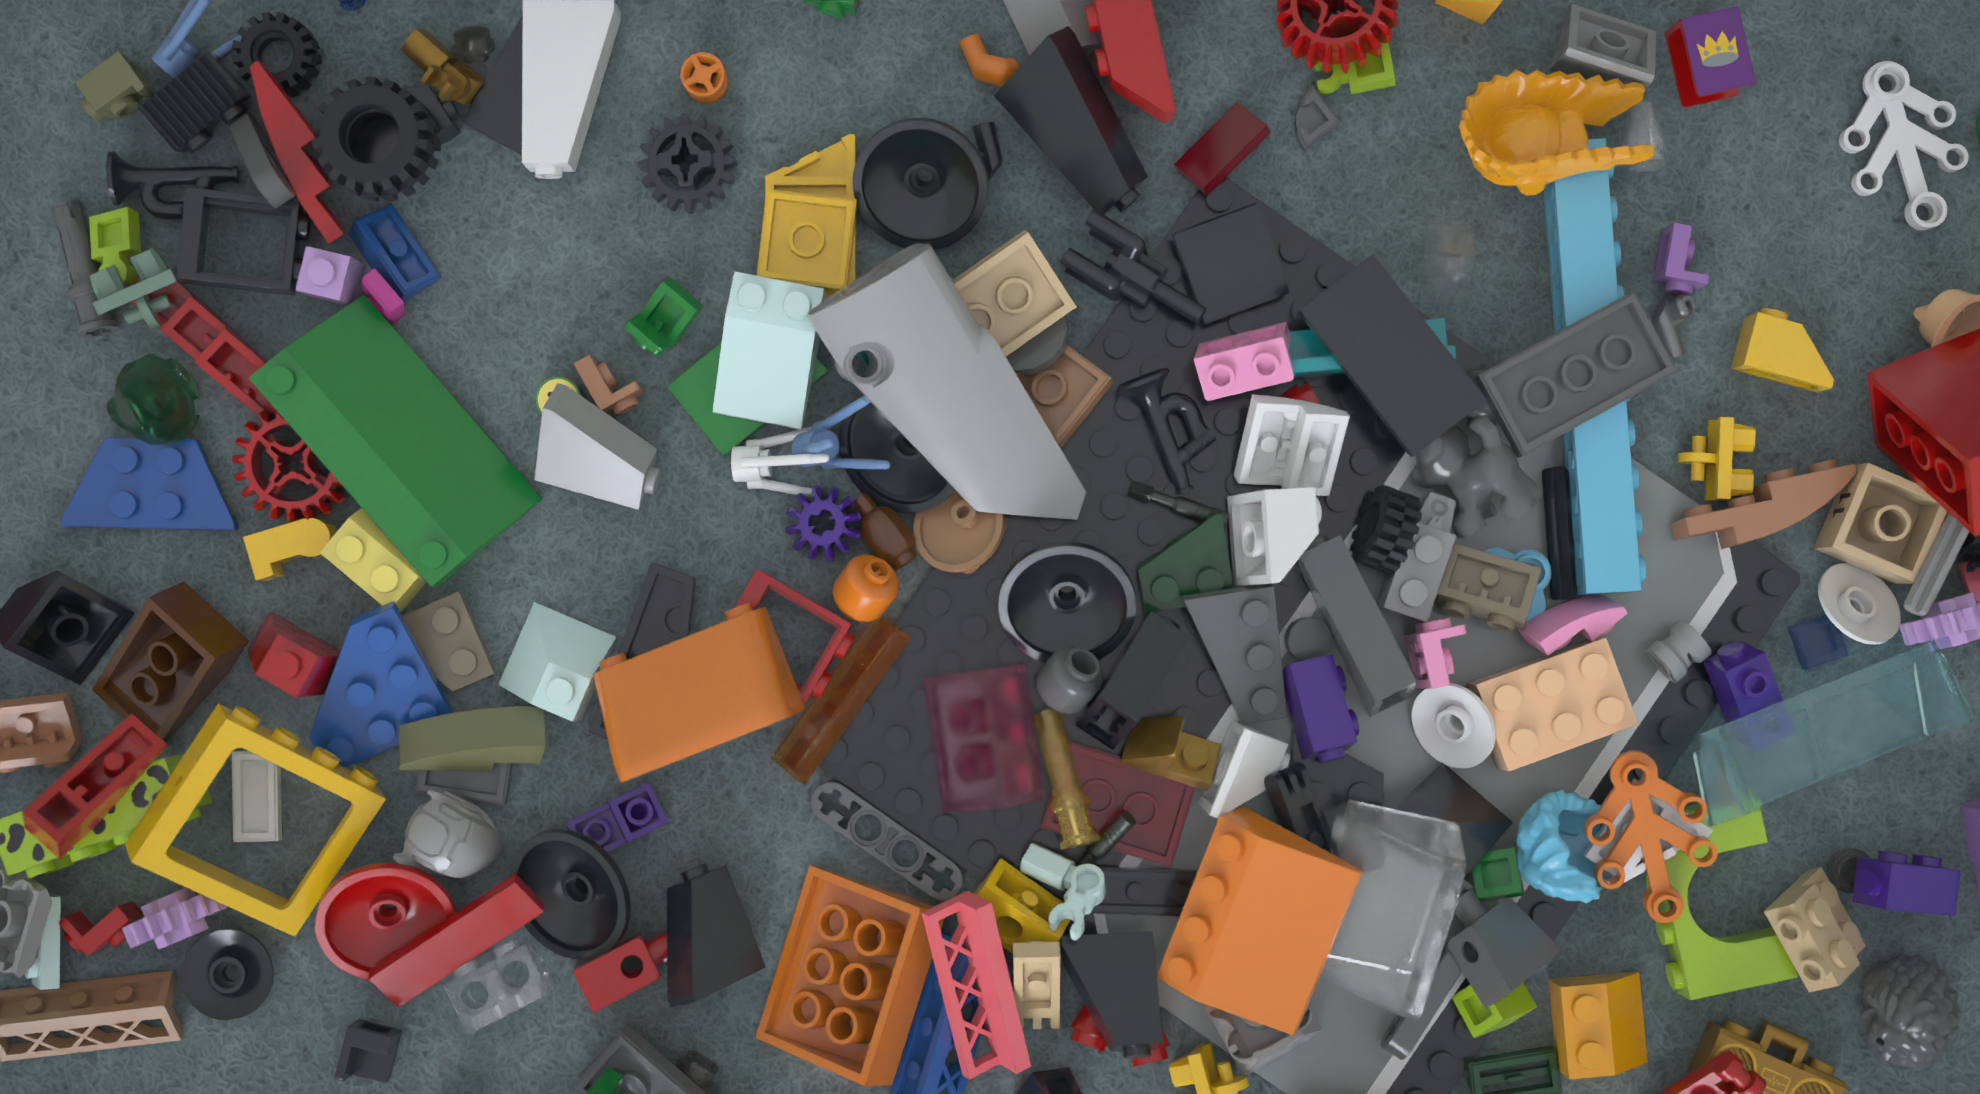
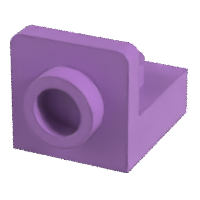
M1673 223L1661 229L1652 282L1665 284L1664 291L1668 293L1692 295L1693 290L1707 286L1709 282V275L1684 270L1685 266L1688 267L1691 263L1695 250V242L1690 240L1692 226Z

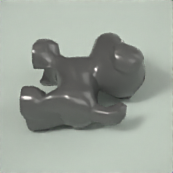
M1476 417L1470 421V429L1482 437L1484 446L1475 455L1470 454L1467 435L1459 427L1452 426L1416 454V461L1412 472L1415 482L1421 487L1432 488L1443 484L1449 486L1460 504V512L1453 516L1452 521L1453 531L1459 539L1467 538L1477 533L1487 525L1484 521L1485 519L1497 515V510L1489 496L1493 491L1503 496L1501 499V511L1506 520L1514 519L1529 511L1544 495L1534 480L1519 467L1517 456L1512 447L1501 441L1496 425L1486 417Z

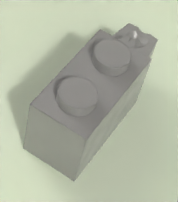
M1427 493L1422 502V508L1419 511L1422 513V519L1417 523L1420 529L1418 535H1414L1412 540L1415 544L1412 550H1407L1408 558L1405 562L1400 563V568L1397 571L1393 570L1392 574L1387 573L1377 601V606L1380 610L1417 623L1428 622L1457 536L1451 534L1455 500L1437 493Z

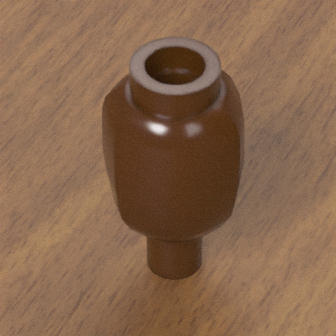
M867 492L854 500L853 505L862 516L860 533L874 556L886 561L889 565L891 564L895 571L903 568L918 556L913 550L915 545L914 535L894 510L884 506L877 507Z

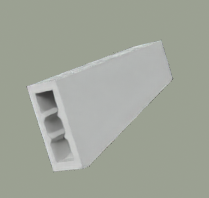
M523 0L522 164L530 172H535V177L559 179L563 177V172L576 171L621 21V11L614 0Z

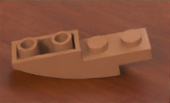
M1836 459L1809 465L1810 473L1798 476L1794 475L1793 468L1766 474L1767 482L1753 487V495L1726 501L1728 509L1713 512L1711 504L1683 510L1685 518L1670 523L1674 541L1717 532L1721 549H1725L1783 530L1808 517L1838 494L1857 473L1855 464L1838 467Z

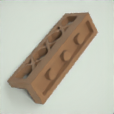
M173 970L61 983L59 989L39 990L37 987L0 991V1061L180 1041L183 1034L182 1025L172 1007L178 986L177 978ZM161 1018L164 1026L151 1027L141 1023V1021ZM109 1025L120 1029V1031L108 1033L95 1027ZM63 1030L75 1036L62 1038L50 1032ZM19 1036L30 1042L10 1044L7 1037Z

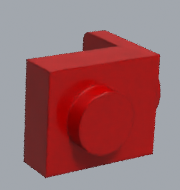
M133 901L115 907L95 926L81 911L66 915L59 921V924L65 930L64 937L68 944L76 951L84 952L86 956H90L103 951L110 944L116 948L127 941L122 928L136 922L144 914Z

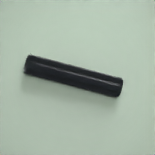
M1548 467L1542 471L1547 554L1551 566L1550 596L1553 600H1572L1577 597L1569 470L1567 467Z

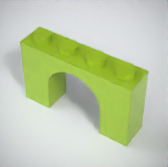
M1744 794L1706 803L1707 815L1700 822L1713 830L1707 838L1715 845L1718 853L1768 843L1758 797ZM1697 804L1684 807V811L1690 815L1695 813L1699 806ZM1698 846L1694 851V857L1702 858L1706 856L1709 851L1708 846ZM1682 850L1676 851V855L1665 860L1669 882L1680 893L1684 901V909L1678 919L1670 923L1655 921L1660 942L1662 945H1668L1671 962L1665 964V971L1669 985L1673 990L1677 989L1678 994L1689 1000H1695L1798 978L1797 970L1773 927L1729 937H1712L1703 932L1694 921L1688 906L1689 883L1698 866L1694 865ZM1646 874V885H1647V888H1648V887L1650 886V884H1649L1648 876H1647V874ZM1666 899L1660 902V912L1669 911L1673 906V901Z

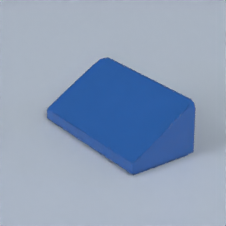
M392 203L353 221L348 235L371 269L375 268L404 303L441 278V275Z

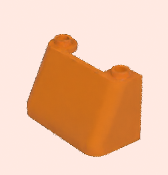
M746 603L724 612L727 621L629 660H627L623 652L598 662L601 671L594 673L593 676L614 767L620 782L635 778L761 729L806 709L766 607L752 610L750 603Z

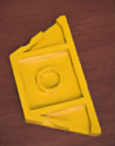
M848 134L842 137L841 141L818 153L814 151L800 158L798 163L790 167L784 166L766 175L765 199L767 189L855 199L853 192V173L856 164L855 134ZM856 220L848 285L856 280ZM825 289L828 298L840 291Z

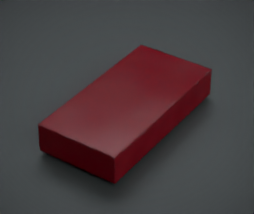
M1236 102L1174 163V166L1180 175L1208 196L1271 132L1267 124Z

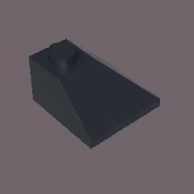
M56 570L16 588L0 609V643L4 649L81 685L135 613L129 607Z
M1441 763L1408 795L1385 821L1382 829L1448 888L1454 891L1510 828L1513 822L1452 769Z

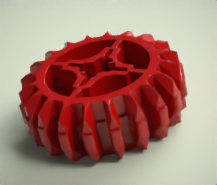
M1278 0L1276 6L1277 12L1280 14L1276 17L1277 29L1282 31L1280 35L1283 45L1285 47L1291 46V55L1295 60L1305 56V63L1309 69L1313 68L1320 61L1322 62L1323 71L1327 74L1332 69L1333 64H1340L1341 70L1346 74L1349 70V62L1355 60L1358 65L1364 68L1367 63V53L1379 58L1382 53L1380 43L1390 44L1393 38L1391 29L1396 28L1398 25V13L1395 11L1399 8L1398 0H1369L1374 7L1372 15L1363 12V7L1357 4V0ZM1303 11L1311 13L1312 19L1317 21L1318 30L1316 33L1310 31L1301 21Z
M275 408V418L268 410H260L258 418L263 426L261 427L252 421L246 422L244 427L253 437L251 439L237 437L235 441L239 447L246 449V453L232 456L233 463H244L245 471L235 473L233 478L235 481L248 479L250 483L249 486L241 491V495L244 498L253 496L256 493L259 495L253 506L256 511H262L271 503L269 518L272 520H278L283 515L285 509L288 523L298 521L301 511L303 517L307 520L309 518L317 519L316 507L324 515L333 513V506L328 498L339 504L347 500L345 494L338 489L339 485L342 486V484L330 471L328 478L324 476L325 473L317 464V456L302 439L295 446H292L285 440H279L273 435L281 428L289 426ZM264 447L267 448L266 452L273 458L275 463L274 472L269 478L270 483L266 480L262 469ZM301 454L304 458L301 463H305L303 470L290 472L288 464L292 462H287L288 456ZM296 479L303 481L307 485H313L319 490L316 494L304 500H295L280 494L284 487L290 486Z

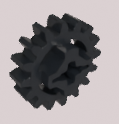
M682 113L680 124L674 125L666 117L664 118L666 130L661 133L651 128L649 132L654 139L653 144L641 143L640 149L648 156V159L638 161L637 166L641 171L650 173L641 180L645 188L657 186L652 194L653 199L659 203L668 197L667 207L673 212L676 211L680 203H684L688 214L694 213L695 203L701 202L709 210L711 209L709 198L712 195L722 200L726 197L721 185L723 183L734 184L735 182L734 177L727 172V168L737 166V160L733 156L725 155L734 147L730 139L718 141L723 133L718 124L709 131L707 130L708 121L704 116H700L695 124H691L688 115ZM696 137H700L710 143L715 152L711 153L710 150L702 151L697 147ZM676 139V143L667 152L662 153L666 145ZM687 148L695 162H698L690 165V172H687L688 179L681 167L677 165L684 163ZM708 174H714L709 183L699 189V183ZM660 175L675 177L678 180L680 192L668 187L662 181Z

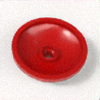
M394 863L371 864L342 875L329 886L317 908L315 932L321 949L331 962L353 976L368 980L371 968L455 914L456 909L448 891L431 875L407 865ZM383 904H392V905H395V906H394V907H386V906H384Z

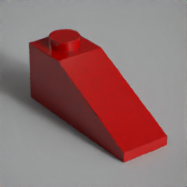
M134 714L129 715L22 811L24 828L55 856L61 859L96 827L165 750L167 744Z

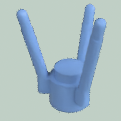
M189 0L169 35L151 55V59L173 78L197 60L195 57L200 50L186 36L211 0ZM236 36L212 51V53H215L221 59L234 50L232 48L233 40L241 42L242 36Z
M865 395L826 419L814 422L812 430L800 433L794 438L792 443L793 455L825 453L830 457L826 463L802 464V467L810 468L821 465L826 471L835 468L888 469L890 467V462L887 460L837 458L836 456L839 451V440L829 430L832 426L870 404L871 401Z

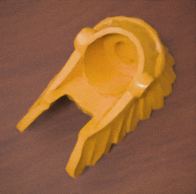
M1515 69L1507 77L1494 75L1489 82H1479L1475 94L1466 96V108L1461 111L1462 120L1459 123V129L1474 167L1484 178L1494 184L1517 186L1519 191L1526 196L1537 195L1545 189L1548 183L1569 176L1591 171L1609 170L1615 165L1636 164L1649 160L1654 156V145L1639 144L1588 149V134L1584 126L1588 124L1602 127L1610 119L1641 102L1645 92L1643 83L1630 82L1623 84L1619 78L1603 81L1600 75L1585 80L1579 72L1566 75L1561 71L1546 75L1537 69L1526 75Z

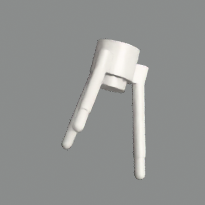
M812 426L805 427L802 430L798 429L763 439L746 440V446H733L731 452L732 476L734 482H747L748 489H767L793 495L802 493L806 497L814 498L812 488L764 479V477L772 475V466L826 463L830 457L825 453L771 456L770 449L763 450L764 448L791 442L798 434L812 430Z

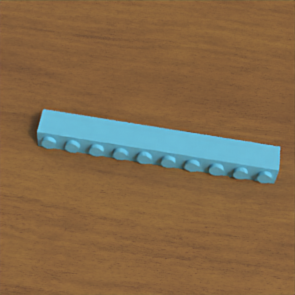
M1606 138L1588 139V149L1606 147ZM1614 167L1609 170L1591 171L1569 176L1548 183L1544 189L1554 333L1624 296L1623 287L1617 285L1616 268L1621 263V248L1619 242L1614 241L1612 224L1617 220L1618 207L1616 198L1610 196L1609 179L1613 177ZM1631 397L1562 435L1564 464L1569 470L1577 596L1641 591V582H1644L1646 578L1645 559L1643 555L1638 553L1637 537H1640L1642 534L1643 522L1640 511L1635 510L1634 492L1639 487V473L1635 464L1631 465L1630 447L1635 443V426L1631 419L1628 420L1627 402L1630 401Z

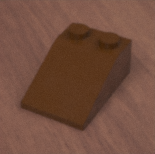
M183 581L148 597L92 691L121 718L125 720L129 715L134 714L166 743L230 672L249 643V640Z

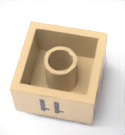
M1870 463L1855 465L1857 473L1836 494L1813 549L1892 583L1913 584L1940 531L1947 511L1918 484Z

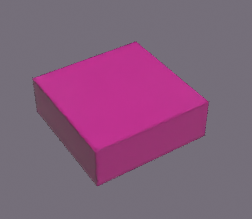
M375 268L362 277L363 295H366L392 326L405 316L403 300Z

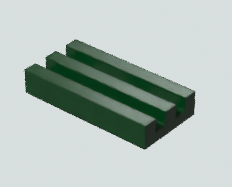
M1553 1046L1464 1060L1465 1069L1468 1070L1469 1075L1466 1078L1467 1086L1470 1088L1471 1094H1562L1557 1050ZM1547 1060V1065L1480 1075L1479 1072ZM1549 1076L1550 1083L1482 1093L1483 1086Z

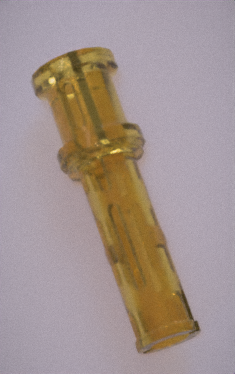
M1049 709L1041 711V714H1034L1033 719L1039 734L1054 799L1051 800L1050 809L1051 813L1057 814L1063 841L1059 843L1061 851L1101 841L1099 833L1093 831L1087 807L1091 803L1090 797L1086 794V791H1081L1061 712Z

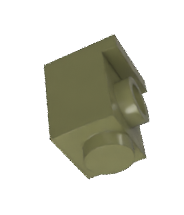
M117 51L74 82L84 95L79 100L82 107L96 122H99L104 117L109 120L125 118L138 109V101L143 97L149 99L156 93L137 64L120 51Z

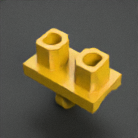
M1718 417L1717 420H1708L1707 447L1706 436H1692V452L1678 453V463L1691 464L1690 481L1705 480L1704 501L1729 500L1732 496L1753 492V471L1749 469H1732L1733 452H1753L1756 429L1741 424H1734V417Z
M1211 1042L1197 1045L1189 1054L1178 1057L1169 1064L1170 1076L1175 1087L1195 1084L1197 1094H1238V1091L1249 1086L1247 1075H1233L1230 1061L1216 1063Z

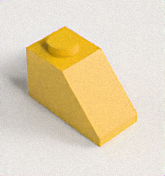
M1762 308L1760 312L1744 317L1731 369L1816 393L1832 389L1834 379L1802 324L1787 320L1788 314L1783 311Z

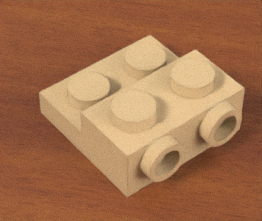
M1822 867L1804 872L1764 910L1766 917L1808 992L1840 986L1860 965L1856 956L1866 945L1861 938L1858 927L1852 922L1838 897L1836 888L1830 883Z

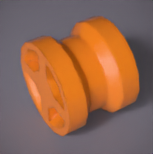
M706 52L692 54L684 61L681 67L680 78L686 92L693 100L699 103L710 104L718 101L725 95L729 79L722 62L716 56ZM717 73V75L713 76V81L710 82L712 79V75Z

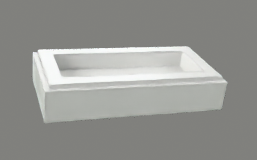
M250 751L232 752L233 842L282 840L281 767Z

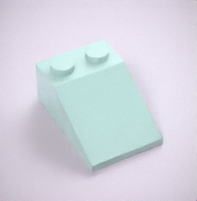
M734 271L725 314L713 413L802 430L821 339L807 314L814 307L828 299L825 289Z

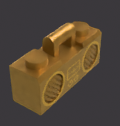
M1726 1019L1723 1027L1708 1021L1688 1068L1689 1072H1693L1722 1052L1730 1050L1743 1061V1067L1747 1071L1754 1070L1766 1080V1088L1762 1094H1844L1847 1087L1846 1082L1833 1076L1836 1067L1812 1056H1809L1806 1063L1802 1062L1809 1045L1807 1038L1766 1020L1761 1023L1754 1041L1749 1039L1752 1030ZM1770 1042L1789 1050L1785 1060L1766 1052Z

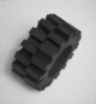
M270 12L261 13L263 20L260 21L253 16L247 20L251 25L248 30L241 26L237 31L242 36L241 42L233 40L232 48L238 52V55H232L233 64L239 67L236 70L237 73L249 86L255 89L250 65L256 61L262 62V53L269 43L276 40L287 41L293 49L292 63L281 72L271 73L288 95L292 98L299 96L298 90L302 87L308 90L312 86L309 83L311 77L313 76L317 79L320 73L316 69L317 64H322V56L317 51V49H321L318 41L313 38V34L293 17L289 18L285 13L277 12L276 16H273Z
M1383 484L1382 486H1377L1375 492L1369 494L1368 503H1364L1361 507L1362 515L1357 517L1355 522L1357 529L1352 532L1351 539H1354V541L1350 545V551L1353 552L1351 556L1355 560L1354 562L1388 574H1392L1393 570L1397 571L1400 568V563L1405 562L1408 558L1407 550H1412L1415 544L1412 541L1413 537L1418 535L1420 529L1417 526V523L1422 519V513L1419 512L1422 504L1419 502V498Z

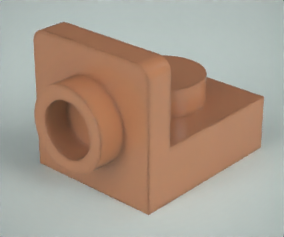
M588 355L573 363L596 405L606 414L613 412L618 417L639 405L637 397L645 393L641 385L634 381L613 392L612 388L618 385V382L605 361L598 364L593 357Z

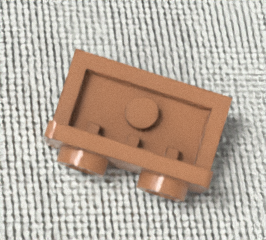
M69 692L0 700L1 773L13 772L22 767L34 765L52 768L63 765L71 760L82 743V733Z

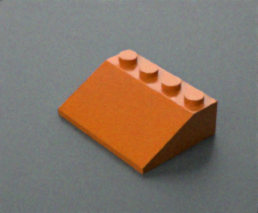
M1244 806L1220 815L1161 963L1157 978L1195 1001L1290 1035L1296 1034L1364 871Z
M809 865L755 1038L863 1086L892 1085L932 960L922 912L935 905L909 895ZM945 918L938 921L940 930Z

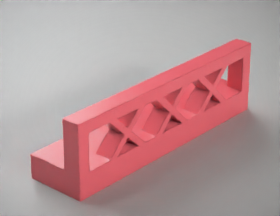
M966 891L922 912L962 1075L970 1080L999 1064L1015 1074L1031 1067L992 902ZM956 913L959 924L951 941L942 938L938 921ZM958 952L967 955L969 963L961 982L952 978L950 970ZM969 993L976 995L979 1003L971 1023L963 1020L961 1008ZM980 1033L987 1036L990 1052L973 1061L971 1049Z

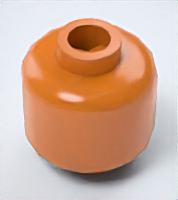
M862 554L853 557L846 564L834 582L832 594L838 608L846 617L857 621L870 622L880 618L897 596L899 581L897 574L886 561L874 555Z

